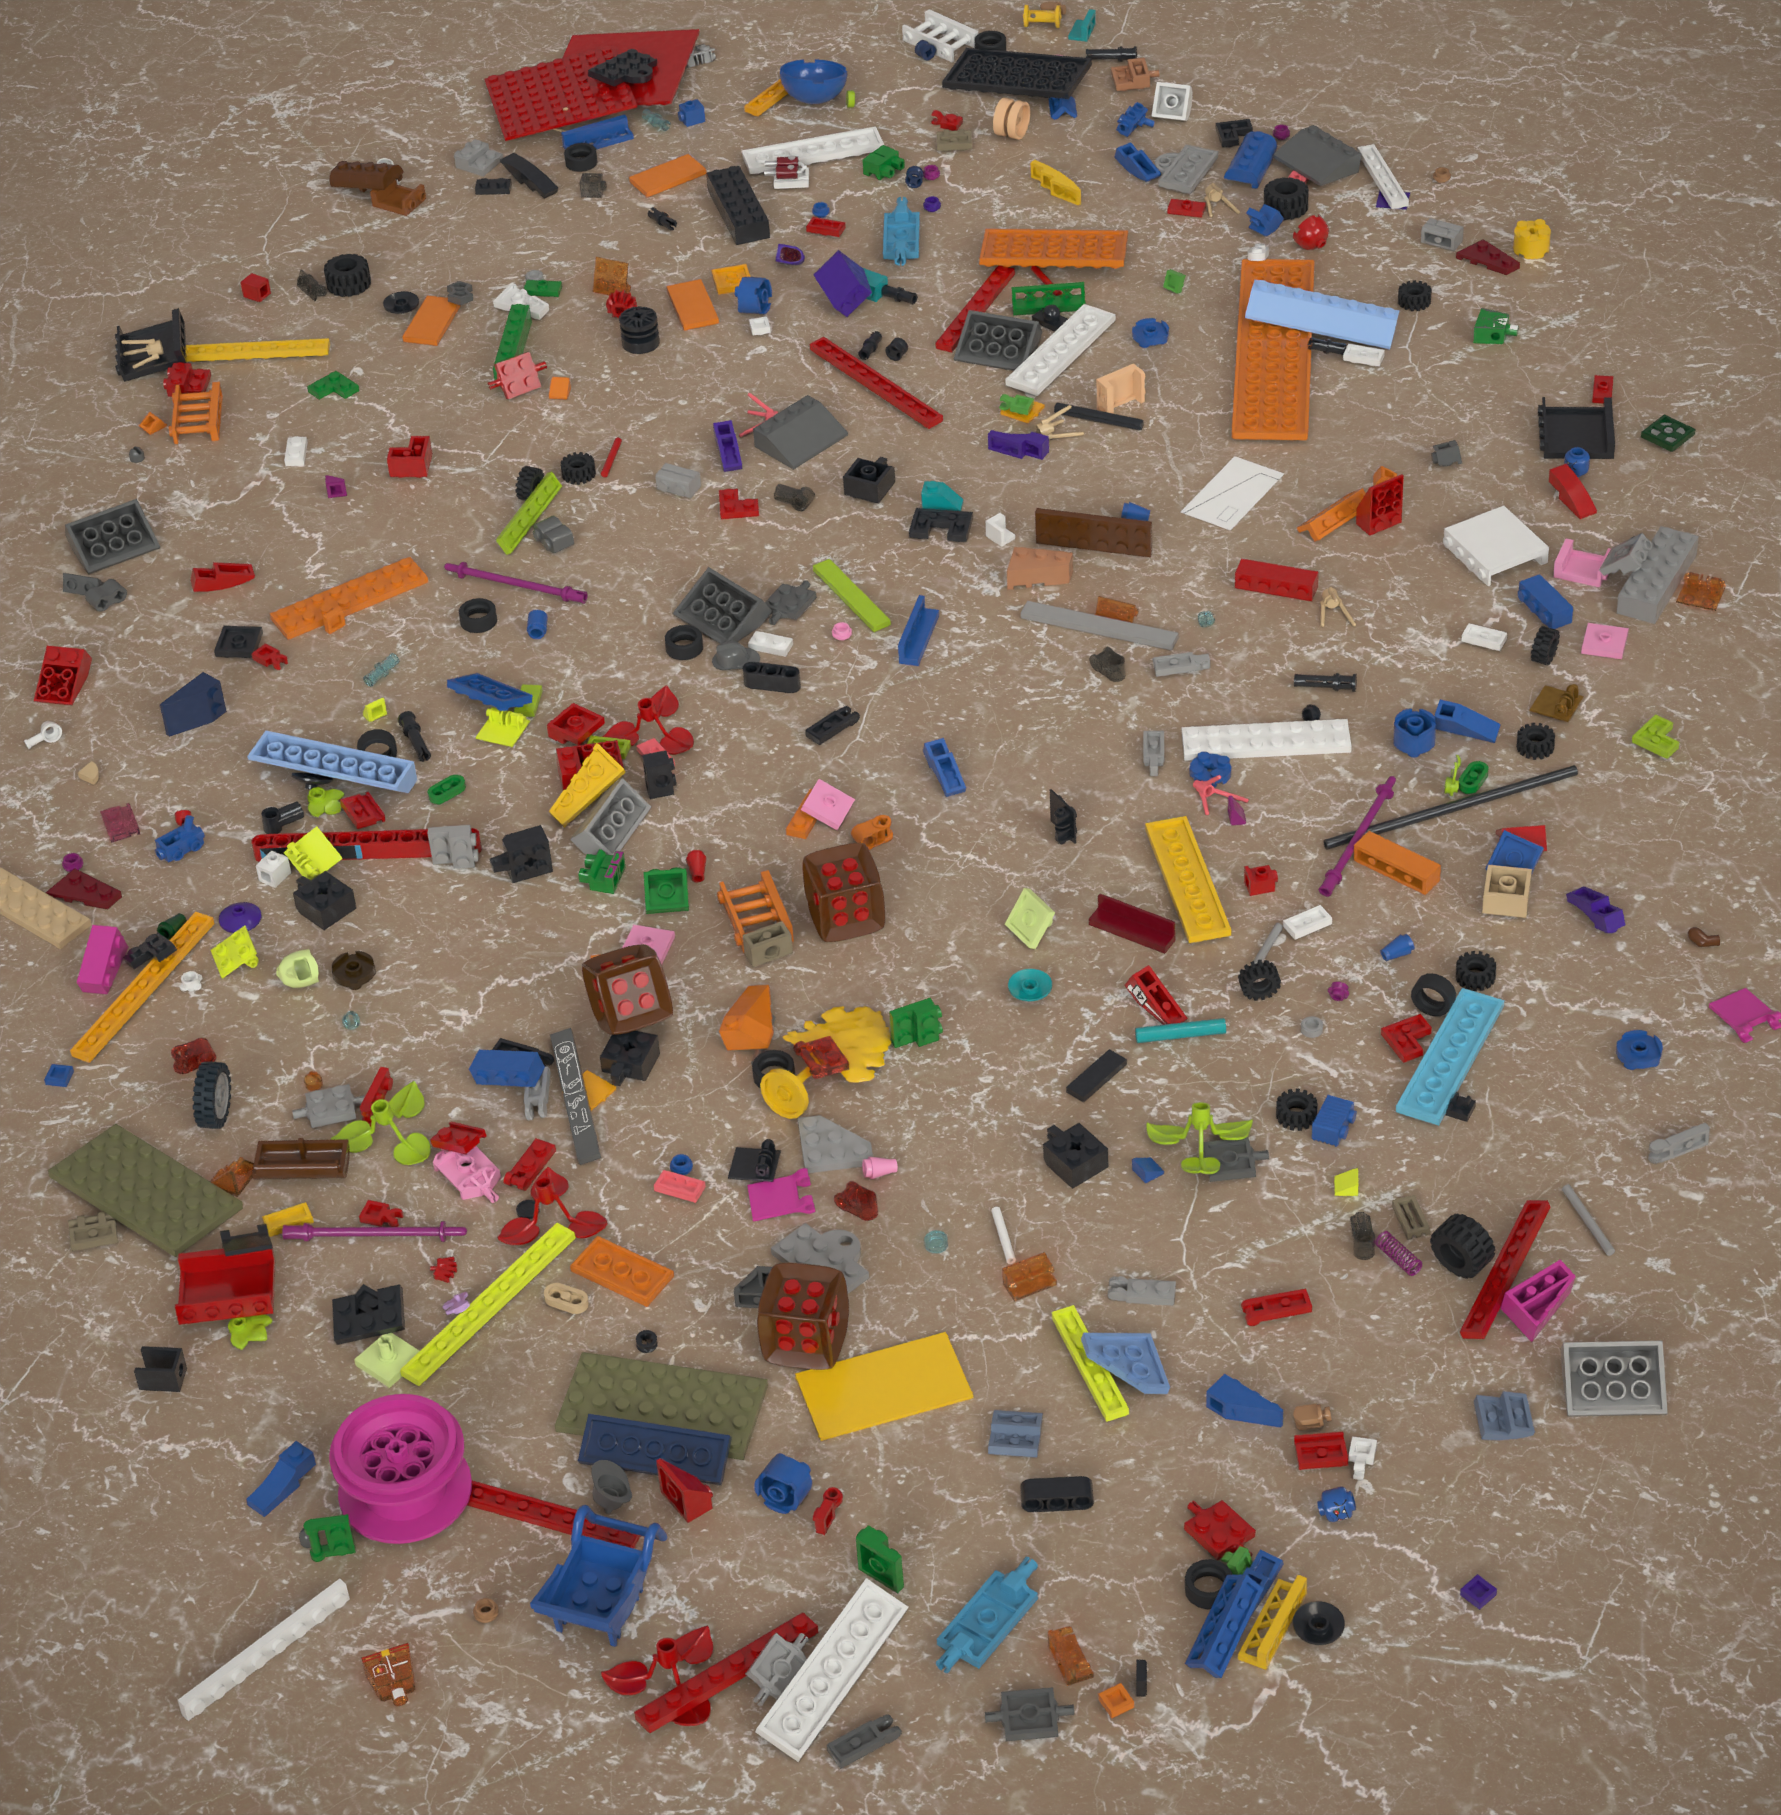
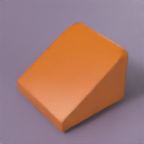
M552 377L549 399L566 400L571 390L568 377Z
M151 412L139 424V427L150 435L167 426L166 423Z
M1380 466L1373 476V486L1396 477L1397 473Z

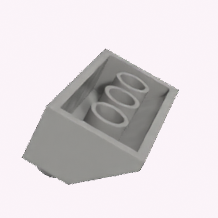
M621 778L604 792L570 840L586 855H597L599 849L603 850L607 855H614L615 851H620L651 806Z

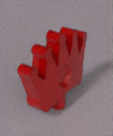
M454 1257L438 1258L437 1266L430 1267V1270L435 1271L433 1273L435 1280L450 1283L449 1278H454V1273H457V1263L454 1262Z

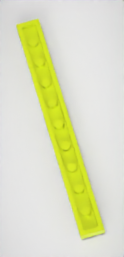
M559 1223L551 1227L485 1289L464 1312L452 1320L400 1369L401 1376L420 1386L575 1240V1232Z

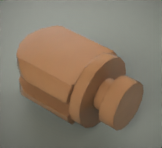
M1044 2L1040 5L1041 10H1055L1056 6L1060 5L1061 15L1066 13V6L1061 5L1060 2Z
M1316 1403L1297 1406L1293 1411L1295 1425L1300 1431L1321 1428V1426H1324L1323 1420L1327 1419V1422L1332 1421L1330 1406L1322 1410L1321 1404Z

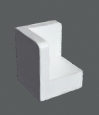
M998 513L985 521L986 537L1001 547L1015 539V534L1006 529L1005 516Z

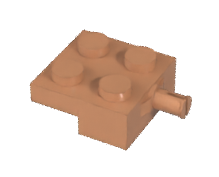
M1145 58L1128 59V65L1111 67V75L1116 91L1150 87V78L1160 76L1159 70H1148Z

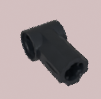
M296 801L281 808H265L261 813L263 830L266 834H278L282 831V826L304 818V812L299 802Z

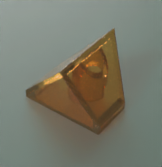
M239 1157L237 1161L234 1160L229 1166L226 1165L224 1170L222 1168L219 1169L210 1182L227 1193L238 1197L253 1178L252 1170L254 1163Z

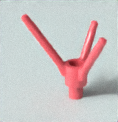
M748 393V396L766 410V413L748 410V414L763 416L766 421L778 413V411H774L754 395ZM756 426L740 433L739 436L743 437L753 432V428Z
M1220 775L1207 781L1195 780L1193 783V787L1196 788L1202 799L1205 815H1209L1206 797L1211 796L1213 793L1226 797L1233 796L1235 800L1248 803L1249 799L1214 788L1211 784L1221 779Z

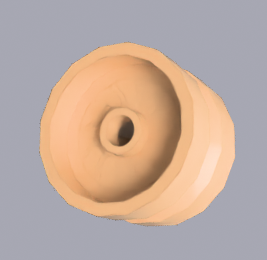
M1001 98L994 113V133L998 136H1009L1017 140L1022 139L1030 121L1029 104L1025 101L1018 100L1015 102L1010 98Z

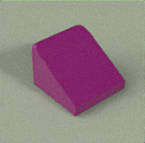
M325 475L328 498L347 496L344 479Z
M1229 796L1228 816L1231 826L1246 824V818L1243 808L1233 796Z

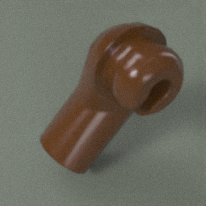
M1697 927L1689 929L1688 937L1698 947L1720 946L1719 935L1708 936Z

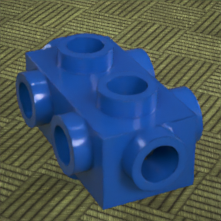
M1137 102L1133 107L1129 106L1125 114L1120 116L1117 121L1119 124L1116 130L1128 137L1138 126L1142 127L1144 124L1153 127L1155 121L1145 117L1148 109Z
M187 815L184 825L155 839L157 847L155 853L160 860L165 859L168 863L173 860L179 861L183 858L184 854L190 851H198L204 844L203 838L205 835L199 826L196 827L193 824V816Z

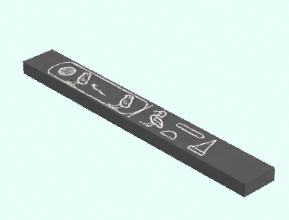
M568 1028L550 1034L577 1159L579 1164L582 1165L602 1157L572 1029Z

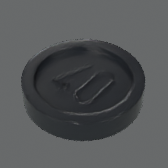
M521 1201L516 1207L518 1217L533 1219L535 1201Z

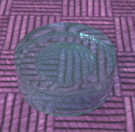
M939 1230L927 1233L924 1238L926 1250L931 1253L945 1251L948 1247L947 1235Z

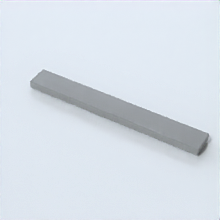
M1027 601L1021 611L1022 619L1172 650L1179 638V633L1032 601Z

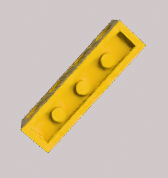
M1297 1575L1293 1584L1281 1579L1277 1580L1238 1653V1660L1267 1670L1293 1621L1295 1612L1299 1609L1307 1594L1306 1577ZM1281 1589L1289 1591L1284 1600H1281L1278 1595ZM1280 1608L1275 1618L1271 1619L1268 1612ZM1270 1627L1265 1637L1260 1638L1258 1631ZM1259 1646L1257 1657L1247 1654L1249 1649Z

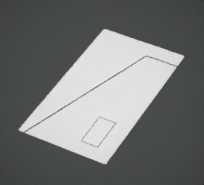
M1234 456L1186 505L1181 513L1231 530L1284 473Z

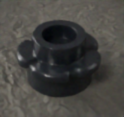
M1309 704L1302 710L1304 721L1320 720L1321 712L1316 705Z

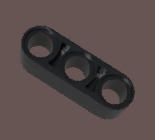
M747 662L742 667L743 681L747 688L783 693H796L801 689L800 671L797 667L761 662Z
M1085 1476L1034 1478L1024 1480L1020 1485L1021 1507L1027 1512L1086 1510L1094 1504L1093 1483L1090 1478Z

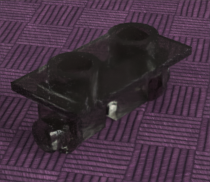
M300 269L297 286L314 301H316L317 296H325L327 294L326 287L319 284L311 274H307Z

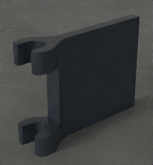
M267 1224L257 1225L258 1232L230 1236L229 1230L220 1231L221 1244L225 1256L273 1249Z

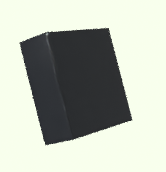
M1136 1659V1697H1146L1147 1661Z

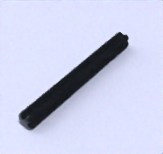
M1057 402L1054 406V412L1060 411L1069 404ZM1071 405V409L1061 414L1139 431L1144 426V420L1074 405Z

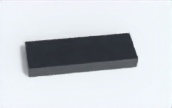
M1109 1049L1066 1087V1093L1085 1102L1127 1065V1059Z

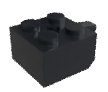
M879 457L875 462L857 458L843 476L844 495L879 504L895 483V467L889 466L887 458Z
M541 825L505 835L502 839L504 853L490 858L493 872L507 871L512 883L553 872L549 840Z
M326 871L312 880L304 876L296 880L298 890L293 892L296 909L302 916L323 930H326L357 908L353 889Z
M636 1030L611 1035L600 1055L602 1072L611 1074L612 1085L621 1086L626 1077L642 1081L647 1080L660 1055L658 1035Z
M1080 1123L1065 1131H1062L1055 1125L1047 1128V1139L1049 1141L1043 1144L1044 1161L1072 1189L1109 1167L1108 1148Z

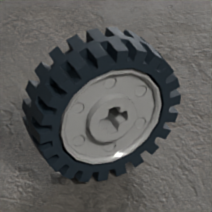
M202 1062L198 1067L199 1070L196 1072L197 1078H195V1086H193L194 1096L192 1101H194L193 1110L195 1111L193 1115L195 1123H197L199 1128L221 1129L224 1123H226V1116L229 1114L228 1108H230L231 1104L229 1102L231 1099L230 1071L226 1063Z

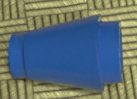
M1131 502L1124 503L1121 518L1148 521L1150 510Z
M1400 934L1381 949L1380 953L1387 962L1411 954L1415 947L1408 934Z

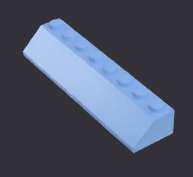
M1254 280L1245 318L1390 349L1396 330L1399 310L1366 304L1356 300L1343 299L1338 296L1324 295L1319 292L1306 291L1301 288L1287 287L1283 284H1273L1264 280Z
M271 731L264 732L247 756L248 760L409 793L417 781L414 761Z

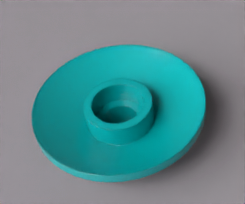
M1023 969L1010 977L1008 990L1013 997L1028 1002L1038 1001L1045 998L1051 992L1052 980L1047 973L1041 970Z

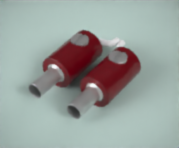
M798 156L777 157L776 161H765V167H776V170H764V176H776L777 179H798V173L807 169V165L799 162Z

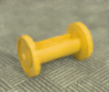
M1029 5L1024 6V27H1028L1029 22L1055 23L1056 28H1060L1062 18L1060 5H1057L1055 10H1029ZM1032 14L1036 15L1035 18H1031L1030 16Z

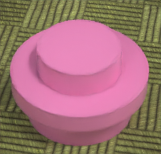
M844 622L835 624L832 629V636L838 640H846L852 635V629Z

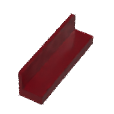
M1098 895V908L1089 918L1090 926L1164 954L1176 941L1174 921L1109 896Z

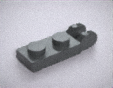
M889 1714L883 1715V1717H879L874 1721L870 1720L826 1745L827 1751L839 1768L842 1769L884 1746L885 1743L890 1744L900 1737L902 1730L899 1726L885 1730L892 1725L894 1720Z

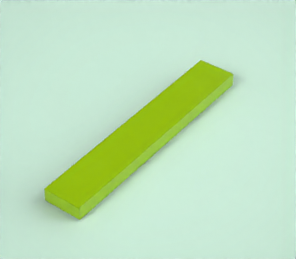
M552 471L544 476L497 537L496 541L506 555L513 552L562 488L561 483Z
M830 558L813 565V571L873 632L891 625L890 619Z

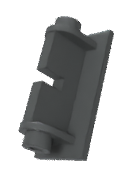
M63 573V592L86 595L90 588L100 587L104 584L99 578Z

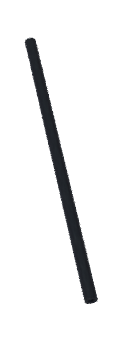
M1573 765L1371 825L1365 834L1371 831L1379 835L1578 775V770ZM1357 830L1324 839L1325 849L1328 850L1348 844Z

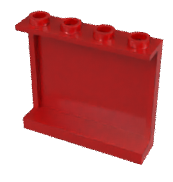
M223 1248L178 1254L180 1285L178 1304H175V1310L179 1325L274 1314L276 1260L273 1249L227 1257Z

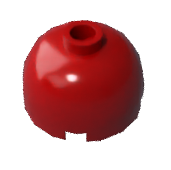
M1318 214V217L1312 215L1305 219L1298 226L1300 230L1297 233L1295 231L1293 233L1294 241L1301 248L1314 250L1320 249L1326 244L1329 227L1321 215Z

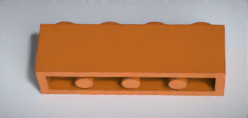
M1368 831L1354 844V861L1424 895L1440 881V864L1371 831Z

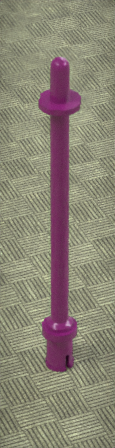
M461 562L460 565L451 563L444 565L445 570L457 573L458 578L461 579L469 575L561 596L562 600L566 602L571 600L585 604L588 598L586 591L575 590L570 586H565L562 589L468 568L467 562Z
M1390 776L1385 784H1379L1376 787L1375 791L1378 796L1334 869L1328 870L1325 874V880L1318 889L1323 896H1331L1336 885L1341 883V872L1354 852V844L1364 836L1383 802L1393 798L1394 792L1392 787L1396 782L1394 776Z
M441 1221L440 1227H313L310 1223H304V1225H283L282 1230L284 1240L303 1239L304 1241H310L313 1237L440 1236L441 1242H445L446 1236H465L467 1234L465 1227H446L445 1221Z

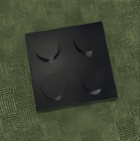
M223 625L214 649L215 657L252 658V653L258 649L263 635L262 627Z

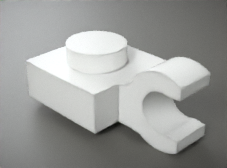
M1352 1436L1348 1461L1355 1462L1353 1479L1363 1480L1365 1465L1374 1464L1377 1440Z

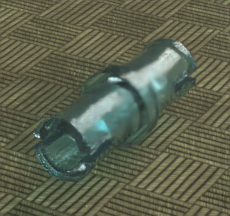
M645 109L642 112L645 114L642 115V118L650 122L652 126L659 127L664 131L670 128L666 125H671L670 121L662 118L659 113H653L649 109Z
M390 653L382 662L376 663L374 669L363 677L364 682L372 687L379 679L386 677L389 671L400 662L397 655Z

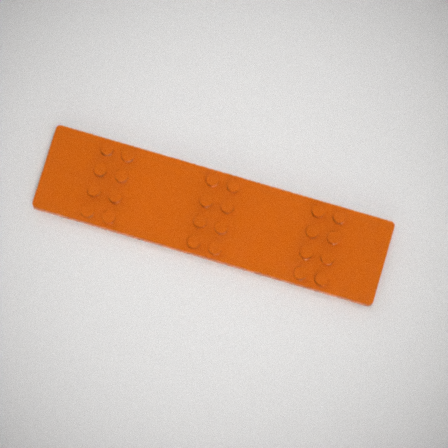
M1243 259L1241 264L1232 438L1307 440L1311 350L1308 349V346L1311 345H1308V341L1312 337V333L1247 319L1245 315L1254 280H1264L1273 284H1283L1287 287L1301 288L1313 292L1314 260L1265 259L1263 261H1250Z

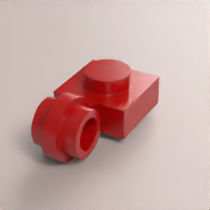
M828 1488L823 1494L821 1506L817 1507L814 1511L813 1521L815 1522L816 1533L826 1535L835 1519V1509L843 1502V1494L838 1488Z

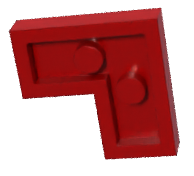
M738 488L719 490L721 519L759 516L758 498L739 500Z
M1421 1013L1381 1028L1382 1037L1403 1063L1423 1056V1048L1416 1040L1432 1033V1027Z

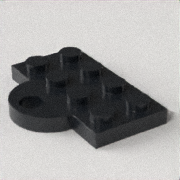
M629 49L589 69L588 76L614 87L623 82L645 83L652 79V68L657 66V59L650 57L648 54L637 52L635 49Z

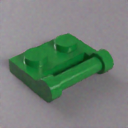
M348 1514L305 1521L303 1527L309 1537L311 1545L310 1556L313 1561L320 1562L325 1557L356 1553V1545ZM325 1530L328 1544H320L319 1531Z

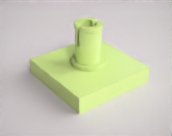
M1024 888L1005 925L1029 948L1036 949L1047 927L1052 925L1055 912L1031 889Z
M389 1333L378 1338L356 1357L354 1361L358 1368L390 1388L402 1377L400 1369L419 1350L395 1334Z

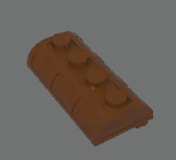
M340 161L331 171L329 181L331 187L359 188L364 193L367 189L385 190L395 180L400 182L404 171L399 165L387 163L374 164L373 162Z
M298 1138V1140L258 1141L252 1177L254 1180L345 1179L350 1160L349 1140H304L303 1138Z

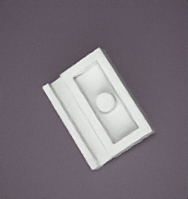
M809 167L798 173V179H777L774 176V189L809 187Z

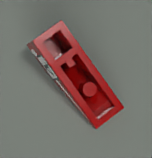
M1150 965L1133 974L1124 986L1135 1001L1161 1024L1183 1023L1188 1019Z

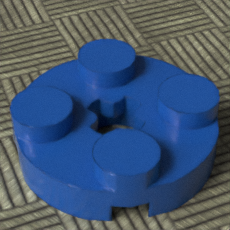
M1145 318L1137 321L1136 326L1132 327V337L1142 348L1166 344L1168 341L1169 326L1162 320L1160 323L1156 322L1155 318Z
M1204 751L1200 752L1190 763L1189 775L1194 778V781H1207L1220 775L1221 779L1211 785L1217 787V783L1223 782L1225 784L1231 778L1230 759L1227 756L1209 754Z
M1628 1031L1622 1035V1039L1617 1041L1616 1054L1618 1059L1624 1063L1626 1069L1634 1070L1636 1068L1656 1067L1659 1065L1662 1057L1663 1045L1661 1040L1655 1035L1654 1038L1647 1035V1031Z

